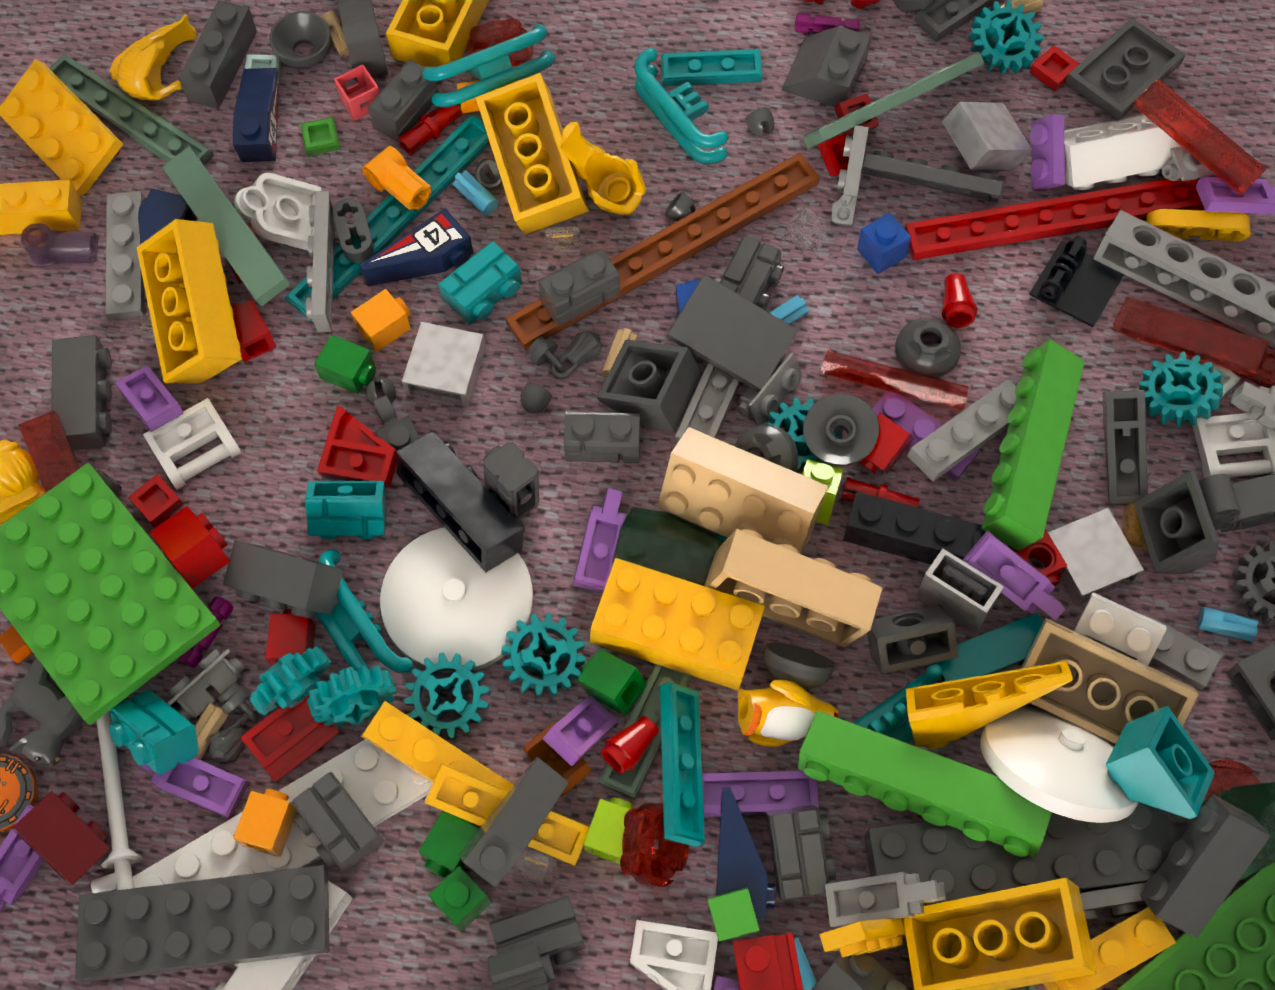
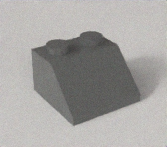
M837 26L805 37L782 87V91L832 107L840 102L849 100L866 63L871 36Z
M625 340L597 395V399L618 413H640V426L643 428L675 432L702 373L688 347Z
M1188 471L1133 503L1155 573L1187 574L1216 560L1219 541L1195 471Z

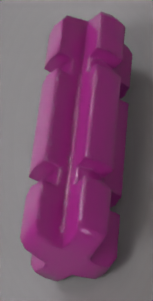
M800 12L796 15L794 28L796 32L808 34V31H813V34L837 26L859 32L860 22L856 19L848 18L846 21H841L842 18L817 14H815V17H810L809 13Z
M219 596L214 597L207 607L220 624L223 619L227 620L233 611V605L228 600ZM223 624L177 659L188 667H197L203 657L201 652L208 650Z

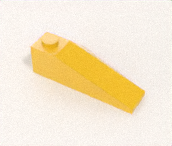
M1067 661L907 688L908 717L916 747L925 746L928 749L942 748L948 745L949 741L958 740L1073 681Z

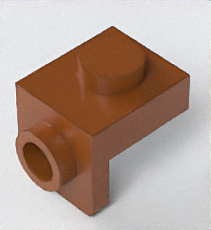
M551 724L523 747V750L531 763L537 756L569 782L560 796L562 797L592 771L583 758L571 766L543 740L546 733L554 726V724Z

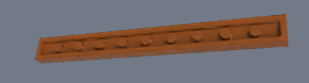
M798 153L611 258L610 261L616 268L620 280V294L608 301H602V304L560 326L555 324L542 304L541 299H538L506 317V324L522 348L527 351L531 344L539 337L543 336L545 339H548L819 184V175L802 154Z

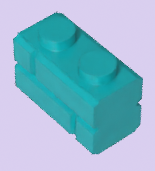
M491 241L441 281L438 286L441 298L470 325L476 319L483 320L488 317L494 305L503 297L508 299L515 295L520 288L522 279L518 264L506 255L497 244Z
M308 481L305 496L308 536H319L325 540H332L339 536L357 535L361 539H372L377 535H385L387 516L385 481Z
M150 689L133 696L132 701L127 699L120 702L110 711L112 725L109 726V733L113 742L118 747L125 745L131 751L138 765L143 766L147 764L159 775L175 768L178 762L183 764L196 757L199 752L195 726Z

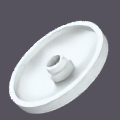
M444 527L416 538L404 547L392 561L381 587V616L384 626L395 646L417 665L426 668L424 664L425 658L431 660L433 664L438 663L439 653H444L447 661L452 662L454 655L457 653L461 655V665L464 666L468 661L472 660L476 664L473 671H477L494 664L504 657L501 654L502 646L512 645L506 640V634L508 631L518 633L516 628L518 620L523 621L526 625L529 624L534 601L533 587L528 569L519 553L485 573ZM451 670L441 671V673H450V674H452L453 672H456V671H451Z
M1022 706L985 725L980 738V748L988 766L1007 786L1032 803L1068 818L1095 823L1122 820L1131 815L1139 803L1129 799L1121 786L1114 783L1109 775L1105 764L1115 746L1114 743L1037 707Z

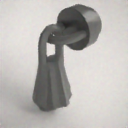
M583 331L577 333L569 348L559 358L554 355L558 345L551 338L545 339L543 336L531 344L528 352L531 354L530 359L537 366L542 365L546 361L552 366V373L556 377L564 378L569 376L585 361L600 355L602 344L601 338L595 332ZM568 359L572 364L564 371L562 363Z
M236 682L227 688L217 699L222 703L220 708L226 714L237 708L243 715L227 728L211 735V741L208 746L209 755L216 762L225 764L236 761L245 745L240 737L248 731L242 725L249 719L256 722L251 727L253 728L264 719L263 714L260 715L255 708L251 709L244 702L251 692L244 685L240 687Z

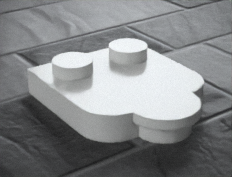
M264 173L257 178L252 186L239 190L234 198V205L242 217L251 221L253 230L261 238L308 250V236L314 235V227H311L309 221V206L315 205V191H321V187L273 173Z

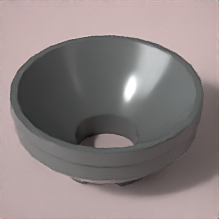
M300 11L280 18L271 29L269 41L275 56L281 62L292 67H307L317 63L327 54L331 45L329 27L323 18L311 12ZM301 43H309L313 46L312 52L305 56L295 54L294 50Z
M925 317L909 322L900 331L895 342V354L900 365L910 374L920 378L934 379L947 375L955 368L960 358L961 343L957 333L949 324L935 318ZM926 332H933L940 337L941 344L933 348L927 347L921 342L920 336Z
M765 424L746 430L735 444V447L749 453L753 448H758L763 452L766 460L794 472L797 470L798 450L792 437L778 426Z
M768 643L765 646L763 660L774 680L793 681L802 686L807 692L827 682L834 671L835 664L830 659L811 650L783 643Z

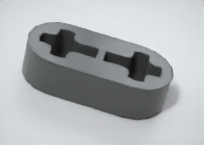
M352 198L342 199L332 209V216L340 245L346 259L350 262L361 263L368 260L374 252V244L367 219L359 201ZM352 212L354 224L348 225L346 213ZM352 237H359L361 248L354 249Z

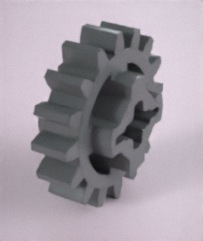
M1269 542L1264 550L1257 545L1249 554L1245 553L1238 561L1240 566L1232 573L1233 577L1239 579L1232 586V591L1242 592L1243 595L1237 601L1238 605L1248 603L1251 607L1248 616L1252 617L1257 612L1262 614V624L1265 625L1275 618L1274 542ZM1254 570L1256 571V572L1254 573V575H1255V577L1257 578V582H1256L1255 585L1253 584V572H1254Z

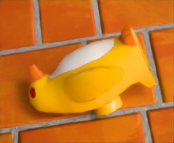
M774 680L770 683L771 687L754 690L740 688L738 690V723L744 735L749 736L751 742L761 746L779 747L806 737L817 710L837 718L840 717L838 710L833 705L820 700L793 681Z

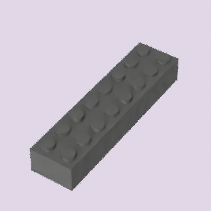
M1140 802L1134 812L1128 817L1108 823L1080 821L1052 812L1043 843L1036 858L1031 856H1015L1007 852L999 844L988 840L976 841L964 835L962 830L948 825L936 826L927 821L868 828L864 836L870 877L906 872L909 874H919L920 882L937 880V883L944 882L946 900L923 903V906L1061 878H1068L1080 889V893L1145 883L1152 875L1156 874L1168 857L1173 844L1181 839L1194 818L1188 819Z

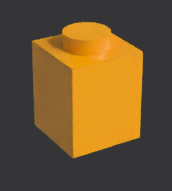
M384 289L350 312L356 329L375 352H378L411 329L408 321V316L411 315L409 308L400 297L394 299L387 289Z
M266 789L264 794L251 791L233 839L243 847L281 857L294 822L292 817L297 814L296 808L288 801L289 796L272 789Z

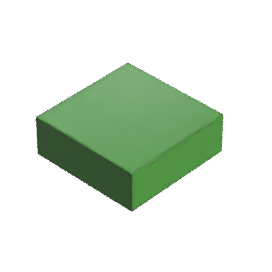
M334 117L300 123L307 156L340 150Z
M748 887L707 898L719 942L759 931Z

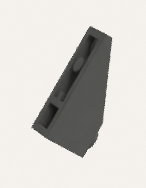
M1145 390L1102 392L1109 504L1134 503L1148 495Z
M536 756L461 851L459 856L462 862L496 888L523 854L569 782Z

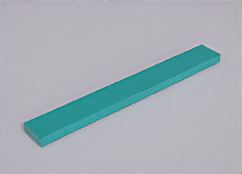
M471 114L413 171L431 186L432 194L429 196L426 205L419 210L413 209L410 211L390 194L366 217L374 244L372 256L386 248L456 179L455 175L458 172L462 173L489 146L487 142L488 135L482 120ZM352 237L354 249L361 248L359 237ZM340 244L334 248L333 300L361 273L359 265L363 263H354L346 259ZM307 276L285 296L286 302L306 317V298L311 297L312 288L308 287Z

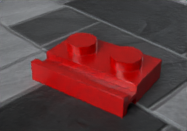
M309 695L292 709L290 707L284 710L281 707L277 708L240 737L275 783H278L340 734L333 724L327 727L324 726L323 722H315L307 699L310 698Z
M793 932L732 942L740 990H803Z

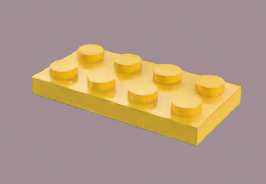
M36 59L0 106V116L61 180H70L79 196L88 192L123 146V143L45 63Z

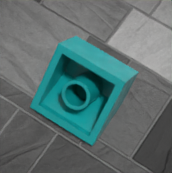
M1168 706L1126 723L1105 764L1112 781L1121 786L1129 799L1188 819L1198 816L1215 774L1212 767Z

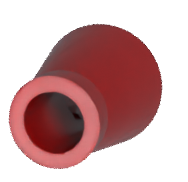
M953 273L944 280L945 290L942 317L951 327L963 328L974 322L978 308L966 284L965 276L960 273Z
M642 716L632 725L607 739L605 747L601 750V756L619 774H624L627 770L632 771L653 738L659 733V729L651 719Z

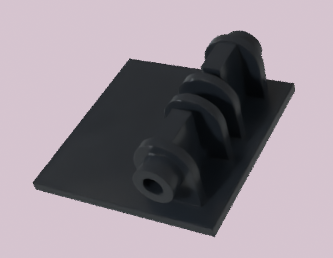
M1076 236L1067 243L1060 242L1029 295L1094 327L1124 274L1094 260L1093 256L1086 253L1087 241L1082 237Z

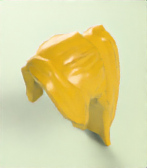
M184 14L179 21L161 27L142 39L137 40L112 62L109 71L111 78L117 81L118 86L127 92L130 97L156 101L165 98L176 90L183 89L179 80L166 87L161 84V67L166 63L171 55L170 53L177 46L185 41L194 40L197 37L196 29L188 22L189 17Z
M569 122L562 130V139L558 143L557 148L564 151L578 177L585 181L588 188V196L592 198L594 204L601 210L618 215L631 214L639 206L642 195L646 191L643 176L638 169L637 162L633 159L629 160L628 158L622 159L618 156H610L605 150L591 144L581 135L578 122Z
M9 440L0 441V526L48 492L38 482L42 473L36 460L29 452L22 449L19 443Z

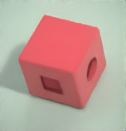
M360 65L334 78L339 99L353 120L369 114L368 106L380 92L365 66ZM357 77L358 83L347 88L345 83ZM368 101L364 107H360V104Z

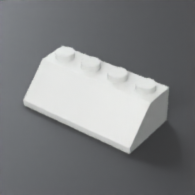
M1169 108L1121 118L1119 121L1112 120L1065 130V184L1073 187V190H1088L1093 188L1094 183L1097 182L1120 183L1126 181L1127 176L1134 174L1139 176L1157 175L1160 173V169L1173 159L1170 151L1171 148L1205 143L1204 118L1175 108Z

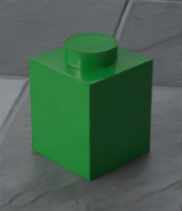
M332 334L314 363L320 379L356 394H359L363 385H368L376 373V366L369 349Z
M600 648L594 657L584 664L581 675L577 679L588 695L593 696L598 702L624 716L628 714L647 686L637 667Z
M442 811L418 851L422 858L426 860L424 867L443 879L458 866L463 869L466 864L462 862L459 854L479 828L462 818Z
M460 866L428 894L436 906L460 932L491 904L487 895Z

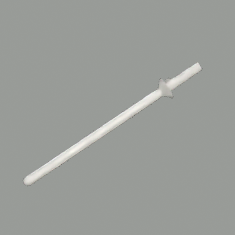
M110 711L97 720L112 852L101 864V867L114 869L115 872L92 880L91 889L93 893L134 888L131 864L143 860V857L129 849L117 747L109 733V726L112 725Z

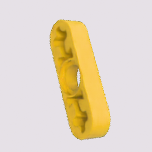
M1159 209L1150 212L1146 216L1147 223L1180 239H1189V236L1200 237L1201 240L1240 242L1246 240L1251 235L1250 216L1245 213Z

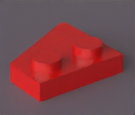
M337 406L317 472L322 477L345 481H385V488H390L396 468L397 450L378 437L363 423L359 422L343 407Z

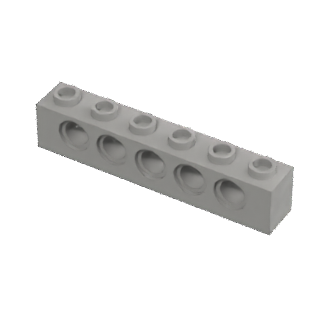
M1122 210L1119 211L1106 232L1093 258L1094 260L1275 348V284Z

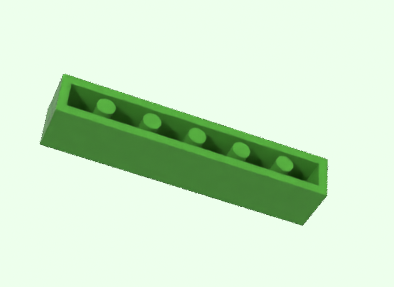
M1051 339L1047 340L1037 349H1030L1022 361L1024 370L1021 380L1015 388V395L1017 396L1014 407L1007 418V423H1009L1007 434L999 448L1001 452L999 465L991 479L994 484L991 495L983 509L986 514L982 530L985 532L988 530L999 540L1018 551L1043 538L1085 363L1083 359Z
M818 710L815 713L799 754L798 769L803 770L808 777L814 780H829L840 784L851 794L857 796L869 795L882 800L887 807L893 810H909L922 815L924 820L933 825L954 827L962 830L964 835L973 840L991 841L1003 846L1010 854L1019 857L1031 856L1036 858L1052 814L1051 811L1032 803L1016 793L998 776Z

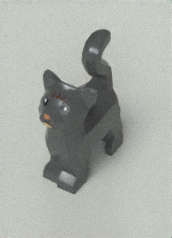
M36 657L25 677L15 686L12 696L0 707V748L8 742L12 734V715L20 710L25 711L40 723L39 728L10 746L9 750L13 754H24L30 762L34 761L37 764L52 767L59 763L60 751L64 741L80 728L83 718Z

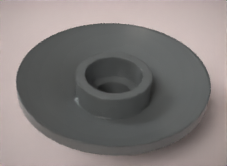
M833 394L820 399L809 409L803 424V435L808 449L819 460L830 465L847 466L860 462L872 452L878 440L879 423L873 409L862 399L849 394ZM842 429L848 435L844 439H837L834 436V432Z

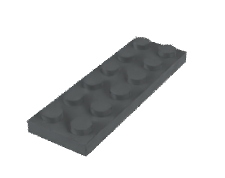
M324 865L79 895L75 980L80 982L330 952L328 868Z

